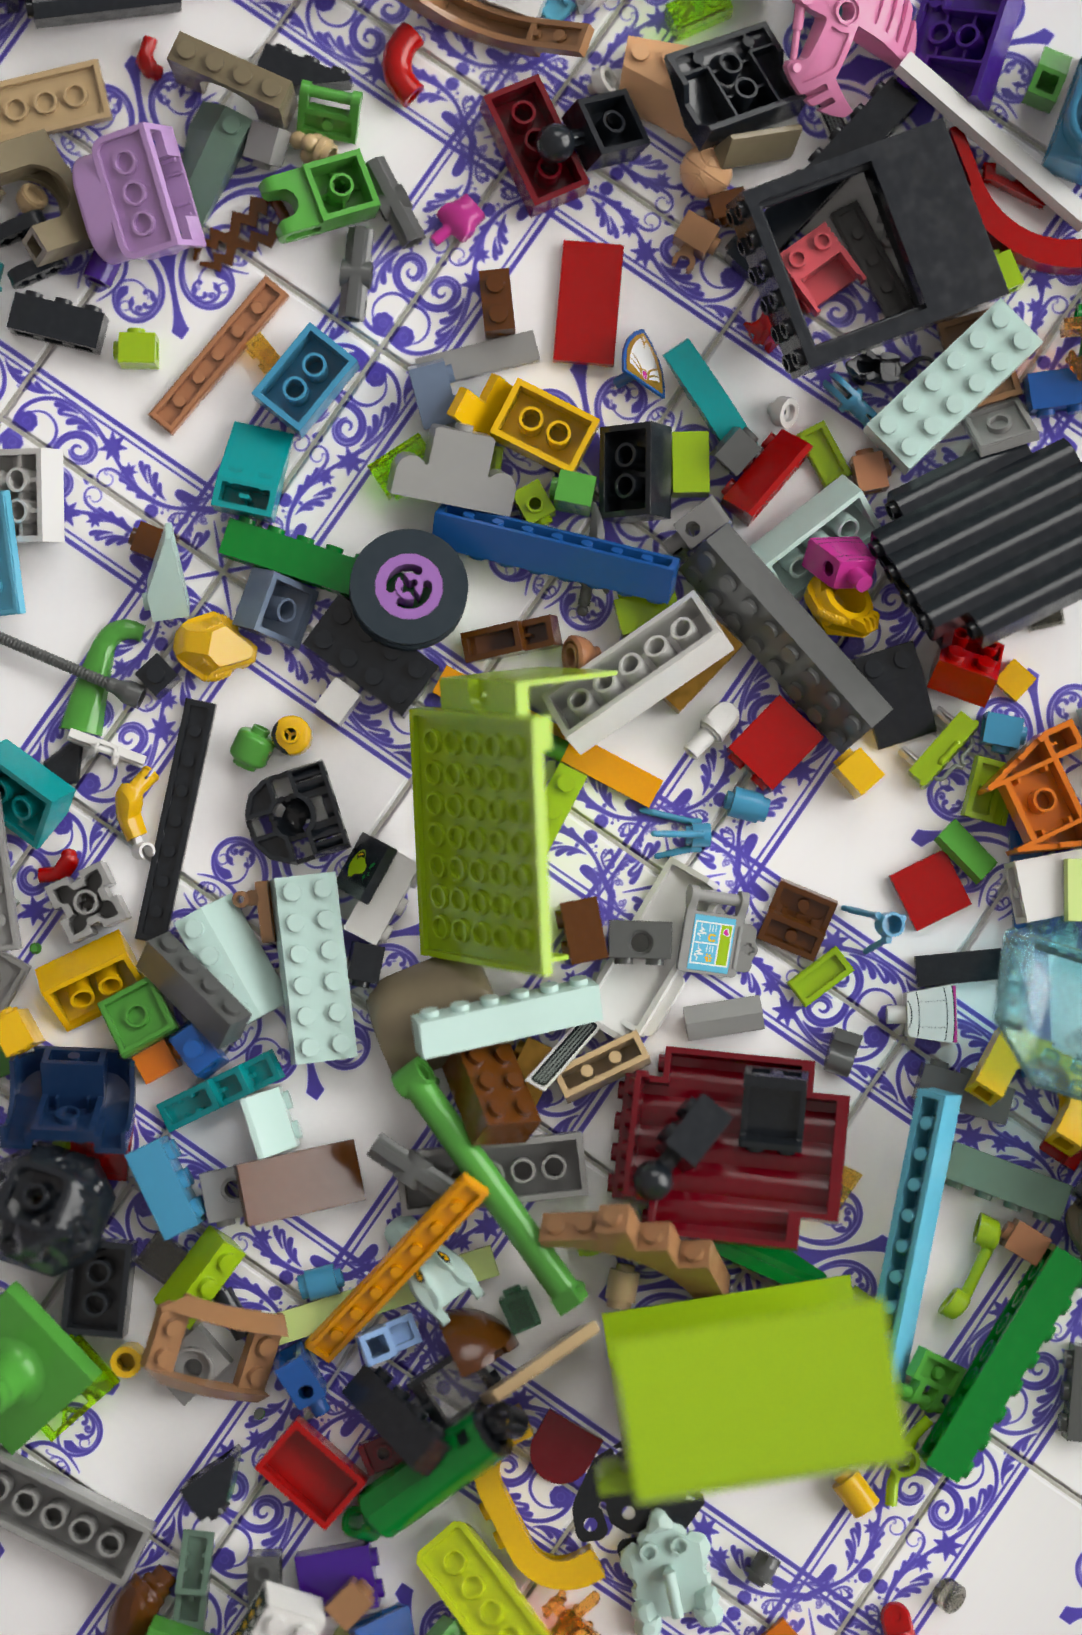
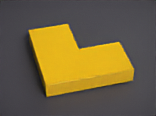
M491 373L479 397L470 390L460 387L446 414L456 422L473 425V431L490 435V430L513 386L501 376Z

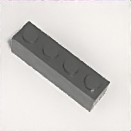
M170 931L147 941L136 967L218 1050L239 1040L252 1014Z

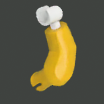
M143 766L142 770L129 783H122L115 794L116 818L126 841L130 842L133 840L134 845L131 848V855L137 860L145 859L142 854V848H144L145 854L148 857L154 856L156 852L152 843L143 842L142 836L147 833L141 815L143 795L159 780V776L155 771L145 779L152 770L149 766Z

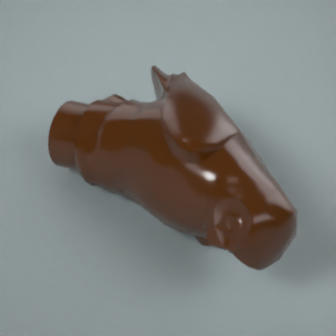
M160 1563L151 1573L148 1571L143 1577L134 1573L131 1581L118 1593L110 1607L104 1635H147L155 1614H158L159 1609L165 1602V1598L171 1593L169 1589L176 1583L177 1579Z

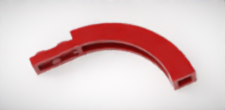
M956 126L949 128L948 132L992 248L994 250L1000 249L1001 253L1011 249L1017 264L1035 271L1056 275H1082V239L1066 240L1042 236L1020 226L1009 218L989 194L966 135Z

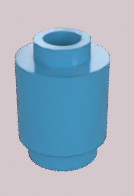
M735 786L733 791H727L723 808L727 809V816L752 823H757V821L765 822L771 799L764 797L763 793Z
M333 1263L304 1270V1274L297 1275L298 1286L303 1300L310 1298L311 1301L337 1295L341 1293L340 1287L345 1286L341 1268L335 1269Z

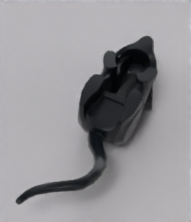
M868 350L865 354L857 355L847 361L845 367L851 376L852 382L856 385L865 386L867 381L877 385H893L900 380V375L911 370L920 361L932 363L935 359L930 356L920 355L904 366H900L899 355L892 352H883L878 355Z

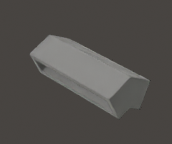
M760 995L683 1007L688 1041L765 1029Z

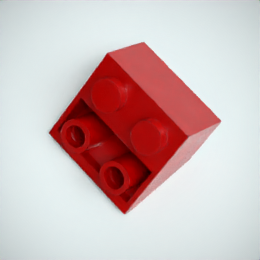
M964 628L956 629L952 645L942 650L938 647L930 669L927 688L985 708L998 681L1005 645L995 642L981 649L976 640L970 639Z

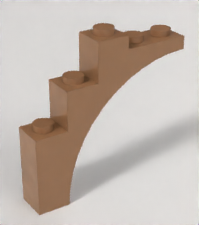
M630 1204L599 1205V1211L542 1214L539 1243L542 1247L590 1250L640 1263L671 1278L682 1286L694 1299L729 1293L731 1275L712 1239L681 1240L672 1222L640 1223Z

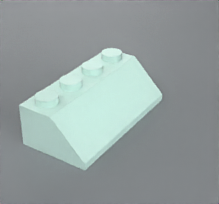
M842 474L749 547L797 599L805 593L809 581L815 576L802 566L809 538L858 536L867 545L870 542L871 531L881 527L863 491Z
M230 893L174 922V925L188 950L252 1014L246 1025L248 1026L284 1005L282 983L241 908L233 904V894Z

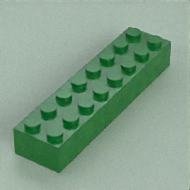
M1050 1243L1037 1266L1030 1264L965 1372L954 1396L950 1397L944 1411L939 1415L918 1450L919 1456L926 1465L959 1484L962 1478L966 1479L970 1475L975 1464L972 1460L978 1450L982 1452L987 1447L991 1439V1435H989L990 1430L994 1424L999 1425L1007 1412L1005 1405L1011 1396L1015 1398L1020 1392L1024 1383L1021 1380L1027 1369L1032 1370L1040 1357V1354L1037 1352L1043 1342L1048 1343L1056 1331L1055 1322L1060 1315L1064 1316L1070 1309L1073 1301L1070 1297L1075 1289L1082 1287L1081 1260L1055 1244Z

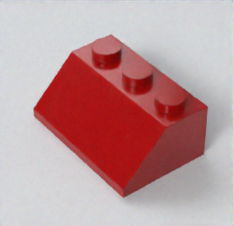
M781 429L777 435L771 432L760 446L764 450L757 458L754 457L742 470L744 473L737 482L732 478L722 489L721 493L724 497L720 504L749 527L808 458L813 448L810 443L784 429Z

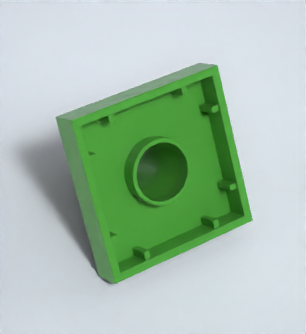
M17 1280L0 1294V1443L13 1455L103 1372Z

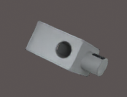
M711 495L675 522L673 526L677 532L663 543L673 557L687 547L695 552L705 540L727 523L732 526L734 522L719 501ZM698 524L700 532L694 537L690 536L689 529L693 525Z

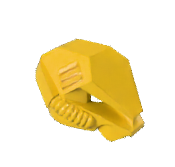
M813 576L809 581L804 593V600L815 621L827 635L864 638L871 632L879 629L880 614L873 610L874 606L868 590L859 592L856 588L834 589L816 576Z
M212 611L188 619L178 628L174 635L173 652L179 664L203 682H216L231 676V673L237 668L244 669L255 663L258 646L250 639L245 638L239 632L237 626L232 625L233 620L230 617L227 618V615L224 616V614Z

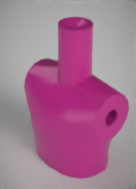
M465 193L455 201L446 203L438 210L436 215L443 226L430 236V240L434 245L439 246L452 234L461 243H464L474 234L476 227L485 219V214L475 201Z

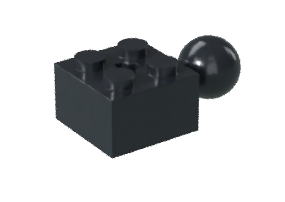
M625 88L577 99L561 117L564 125L551 123L539 131L536 137V150L539 156L546 162L559 164L569 159L574 149H576L585 171L589 172L633 161L649 146L651 141Z
M704 1093L696 1098L691 1096L680 1105L675 1112L678 1119L675 1122L672 1120L669 1125L666 1124L656 1137L659 1143L654 1149L661 1155L657 1160L641 1163L634 1171L632 1178L633 1188L641 1198L647 1201H658L666 1197L673 1186V1176L671 1173L673 1169L677 1167L684 1173L694 1168L732 1120L733 1116Z

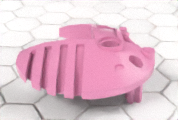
M792 0L795 4L792 24L793 36L790 58L784 62L783 69L797 95L805 94L807 98L803 101L809 106L820 105L821 107L816 109L820 113L845 118L853 112L836 80L852 42L866 49L894 69L899 66L910 51L915 54L917 30L916 20H911L913 7L910 0ZM840 6H842L843 9L841 17L839 15ZM806 11L814 17V22L802 52L798 57L800 34L803 31Z

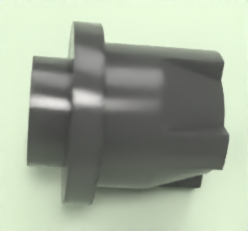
M759 1549L751 1565H746L744 1569L749 1573L747 1579L761 1588L765 1584L772 1586L774 1582L772 1578L781 1561L768 1552Z

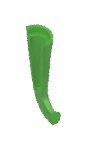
M129 619L116 620L107 624L94 639L82 666L90 669V671L97 672V674L100 673L111 678L116 647L122 641L129 639L141 643L146 625ZM77 677L59 729L70 730L73 728L102 737L108 697L106 689Z

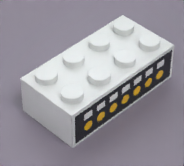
M265 1580L233 1635H319L326 1624L323 1599Z

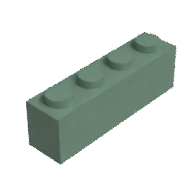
M953 1141L945 1180L946 1185L962 1190L964 1185L974 1188L973 1195L988 1201H991L993 1196L1003 1199L1004 1207L1017 1212H1021L1022 1207L1034 1211L1033 1218L1049 1224L1051 1218L1061 1221L1073 1188L1072 1185Z

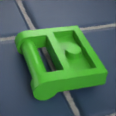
M303 79L299 91L296 131H302L304 134L319 133L331 140L356 145L363 92L353 90V93L312 85V81ZM310 97L350 105V110L310 102Z

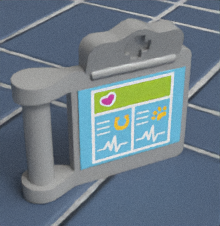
M688 885L686 909L676 963L678 970L734 978L736 972L745 973L750 971L752 960L758 952V947L756 944V928L751 924H745L750 902L749 892L739 891L738 894L703 890L700 889L699 885ZM698 901L735 906V915L699 911L696 908Z

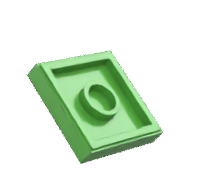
M147 977L97 1003L119 1053L124 1059L180 1030L163 993Z

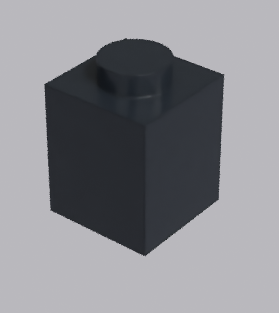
M158 653L134 673L154 696L160 700L182 680L179 674Z
M351 942L347 969L348 978L352 979V986L369 989L370 983H379L385 947Z

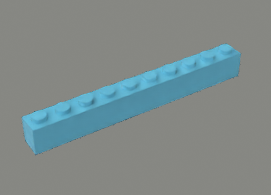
M935 1087L917 1089L876 1299L884 1298L897 1384L900 1382L905 1384V1372L909 1364L962 1099L960 1094Z

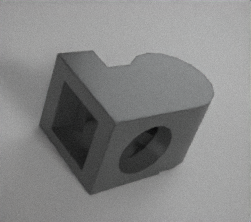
M833 1027L823 1070L848 1077L863 1036Z

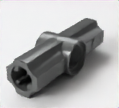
M384 155L368 160L365 164L381 203L379 211L385 222H389L403 250L420 244L426 236L412 211V203L401 183L398 184Z
M365 226L348 227L345 259H342L340 267L339 285L341 287L338 319L352 323L364 322L367 295L368 290L371 289L373 278V262L371 260L375 231Z
M383 1132L379 1134L366 1154L370 1159L394 1173L393 1176L413 1190H420L435 1201L456 1181L446 1173L435 1168L429 1159L411 1148L408 1150Z

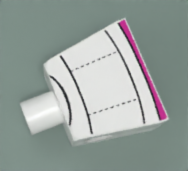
M945 984L904 992L903 1005H886V1023L904 1024V1036L958 1044L956 984Z

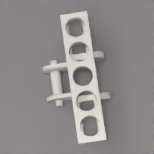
M73 728L70 729L67 741L90 749L87 756L88 759L94 758L98 751L111 756L110 764L114 769H116L119 760L141 769L145 764L147 758L145 755Z

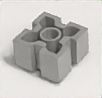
M98 861L79 870L78 873L81 879L76 881L71 877H65L44 887L54 910H63L67 917L61 920L60 923L70 944H78L99 934L96 926L103 924L104 928H112L132 918L122 895L116 894L113 896L110 887L116 885V882L107 862ZM86 895L94 898L95 902L91 910L90 908H83L82 904L86 902Z

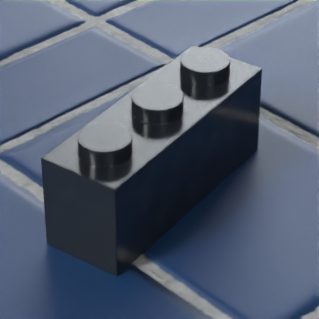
M26 290L25 294L15 292L6 326L12 334L101 355L109 324L108 317L105 313H102L103 309L89 304H85L84 308L73 306L72 301L60 297H55L54 301L44 299L43 294L32 290Z

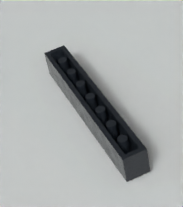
M893 76L886 83L880 81L869 94L872 98L865 105L859 103L854 108L853 112L849 115L851 120L845 127L839 125L828 137L830 143L824 149L819 146L807 160L810 164L807 167L890 137L915 111L919 100ZM852 177L773 205L765 210L764 214L779 253L791 243ZM736 234L725 246L727 252L724 261L751 285L752 283L748 276L749 266L746 258L742 257L737 247L738 237Z

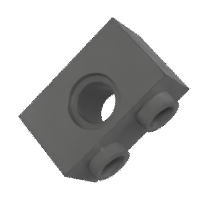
M609 920L608 957H615L614 964H633V958H646L645 965H664V959H671L672 922ZM639 933L645 935L648 939V947L642 952L635 951L631 945L633 936Z

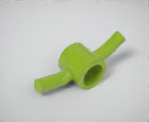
M926 1415L911 1428L906 1436L908 1451L912 1454L909 1464L905 1467H898V1463L889 1465L891 1472L886 1482V1506H897L898 1487L901 1478L911 1477L920 1468L921 1460L915 1447L919 1438L934 1424Z

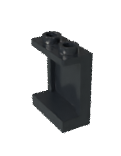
M746 1065L738 1146L745 1147V1150L750 1152H763L764 1149L776 1150L778 1154L792 1156L795 1153L802 1152L809 1071Z

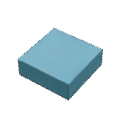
M546 0L542 16L545 19L564 21L577 8V5L572 0Z

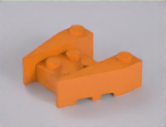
M1072 718L1033 736L977 791L978 796L998 788L1020 834L1023 844L1006 851L1007 856L1082 848V807L1059 758L1082 748V738Z

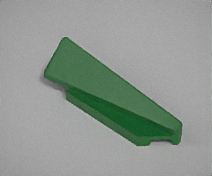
M714 1243L720 1256L781 1284L827 1278L824 1272L792 1251Z

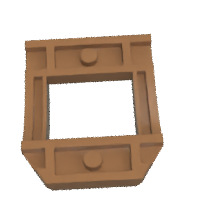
M184 1293V1297L174 1302L168 1300L158 1305L140 1365L159 1384L217 1399L258 1403L270 1396L265 1392V1388L282 1336L289 1337L285 1315L276 1312V1314L263 1313L261 1310L225 1305L192 1296L190 1293ZM189 1318L248 1332L233 1383L208 1380L173 1371Z

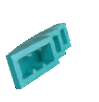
M686 338L662 354L692 406L697 408L709 430L715 434L719 442L733 426L740 427L741 429L744 427L748 428L729 396L689 338Z
M273 1049L156 1106L170 1133L286 1076Z

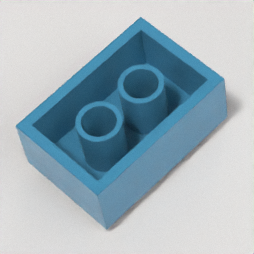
M309 322L251 394L258 404L303 439L360 369V366L355 357Z
M166 1135L124 1155L165 1241L199 1225L207 1219L205 1216L204 1200L201 1195L196 1197L191 1186L195 1184L194 1178L188 1167H182L178 1159L181 1156V1151L174 1139L169 1140Z

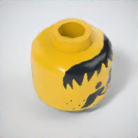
M294 715L284 716L274 724L271 732L275 748L282 754L291 757L300 756L310 748L313 740L309 724L301 717Z

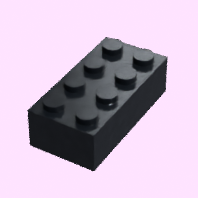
M338 594L302 643L306 649L352 680L361 689L403 719L407 717L409 709L415 706L440 672L437 664L417 650L404 651L393 649L371 638L355 619L350 601Z

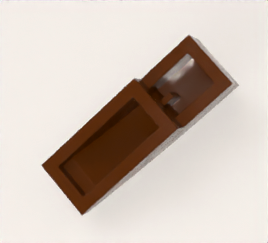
M551 614L460 633L465 663L467 664L563 646L558 616Z

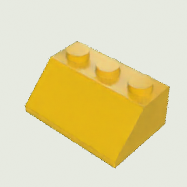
M119 929L35 969L41 994L67 1032L102 1016L97 1003L145 978L144 974L136 967L137 959Z

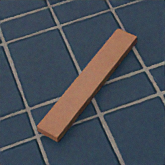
M265 275L150 411L148 416L173 436L289 299V294Z

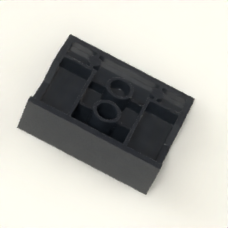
M766 21L666 54L664 57L684 126L699 151L718 145L731 134L757 131L794 118L800 114L806 104L803 100L807 96L805 94L797 95L786 77L783 69L784 50Z

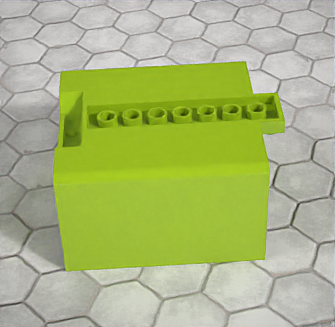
M850 1274L601 1313L624 1461H620V1457H608L601 1459V1464L594 1465L600 1496L633 1491L637 1505L909 1462L908 1445L884 1298L855 1302Z

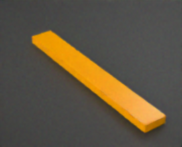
M446 665L440 678L464 674ZM440 678L432 691L433 694L441 697ZM529 709L530 714H537L536 712ZM551 721V733L566 740L559 726ZM569 743L561 759V762L647 808L650 807L663 783V780L597 745L580 755Z
M463 1172L305 1341V1348L329 1364L489 1195V1189L466 1172Z

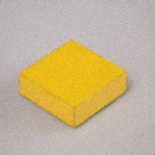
M1012 659L1000 672L996 686L1011 700L1016 702L1037 678L1016 659Z

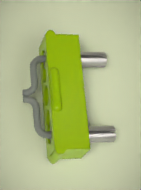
M938 706L933 714L944 722L947 727L920 758L906 746L901 747L902 750L899 749L898 754L912 765L908 770V775L920 784V789H926L933 780L938 782L944 781L954 769L962 770L967 763H965L964 758L975 745V740L972 736L978 730V720L973 721L962 711L956 717H953L943 707ZM970 740V745L960 756L961 765L954 764L942 777H937L967 741Z

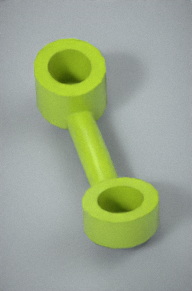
M982 1212L979 1213L973 1231V1243L981 1247L980 1252L962 1289L954 1288L939 1307V1314L949 1319H956L968 1308L980 1278L1000 1241L1001 1225L998 1220Z

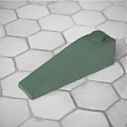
M205 101L200 105L188 127L182 160L202 229L243 157L252 119L226 105Z

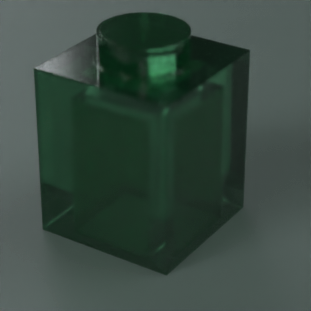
M518 1283L502 1290L504 1295L499 1297L498 1301L513 1336L542 1324V1318L528 1285L521 1288Z

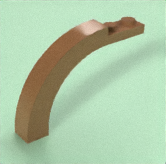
M399 0L430 21L466 38L505 51L533 57H540L541 53L585 58L595 30L588 23L520 15L495 8L478 0Z

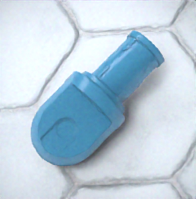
M830 373L831 379L848 396L845 397L826 379L823 381L824 389L840 404L837 409L841 413L850 412L865 427L871 421L866 415L873 419L878 413L862 399L863 390L859 386L854 389L838 373Z

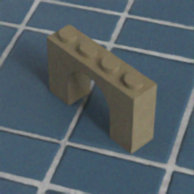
M179 31L167 56V61L176 83L203 95L209 83L224 87L248 101L255 108L259 120L284 130L288 129L298 108V100L291 80Z
M45 129L0 142V186L16 181L37 183L54 196L60 209L59 217L32 225L21 241L35 265L40 267L94 248L88 237L73 186L72 171L65 164L57 150L56 144L50 139Z

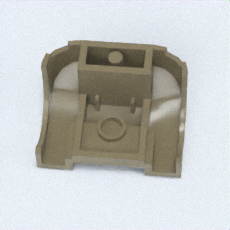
M432 957L386 976L379 981L369 994L368 999H366V1005L377 1041L392 1074L415 1057H421L415 1050L411 1015L419 1014L423 1008L437 1007L442 1009L450 1007V1004L455 1001H468L470 1003L479 1001L480 997L484 995L494 994L483 966ZM514 1040L497 1044H510L512 1046L515 1043ZM451 1054L425 1060L434 1071L442 1068Z

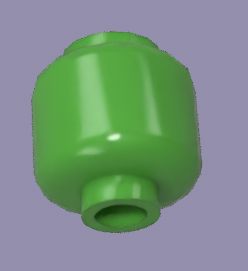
M255 723L252 727H241L230 747V754L234 757L233 762L237 766L252 772L256 768H264L275 748L272 738L269 736L270 730Z

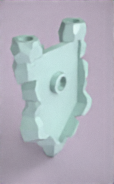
M655 1507L649 1514L646 1529L639 1533L636 1540L637 1543L631 1542L620 1552V1566L633 1582L631 1590L635 1602L631 1603V1616L635 1619L633 1629L636 1635H660L662 1628L661 1618L671 1616L674 1620L684 1617V1613L694 1612L696 1620L702 1627L710 1628L717 1626L722 1622L723 1609L718 1604L720 1595L716 1587L711 1586V1575L706 1569L711 1549L706 1534L693 1530L687 1533V1530L681 1524L673 1523L663 1509Z

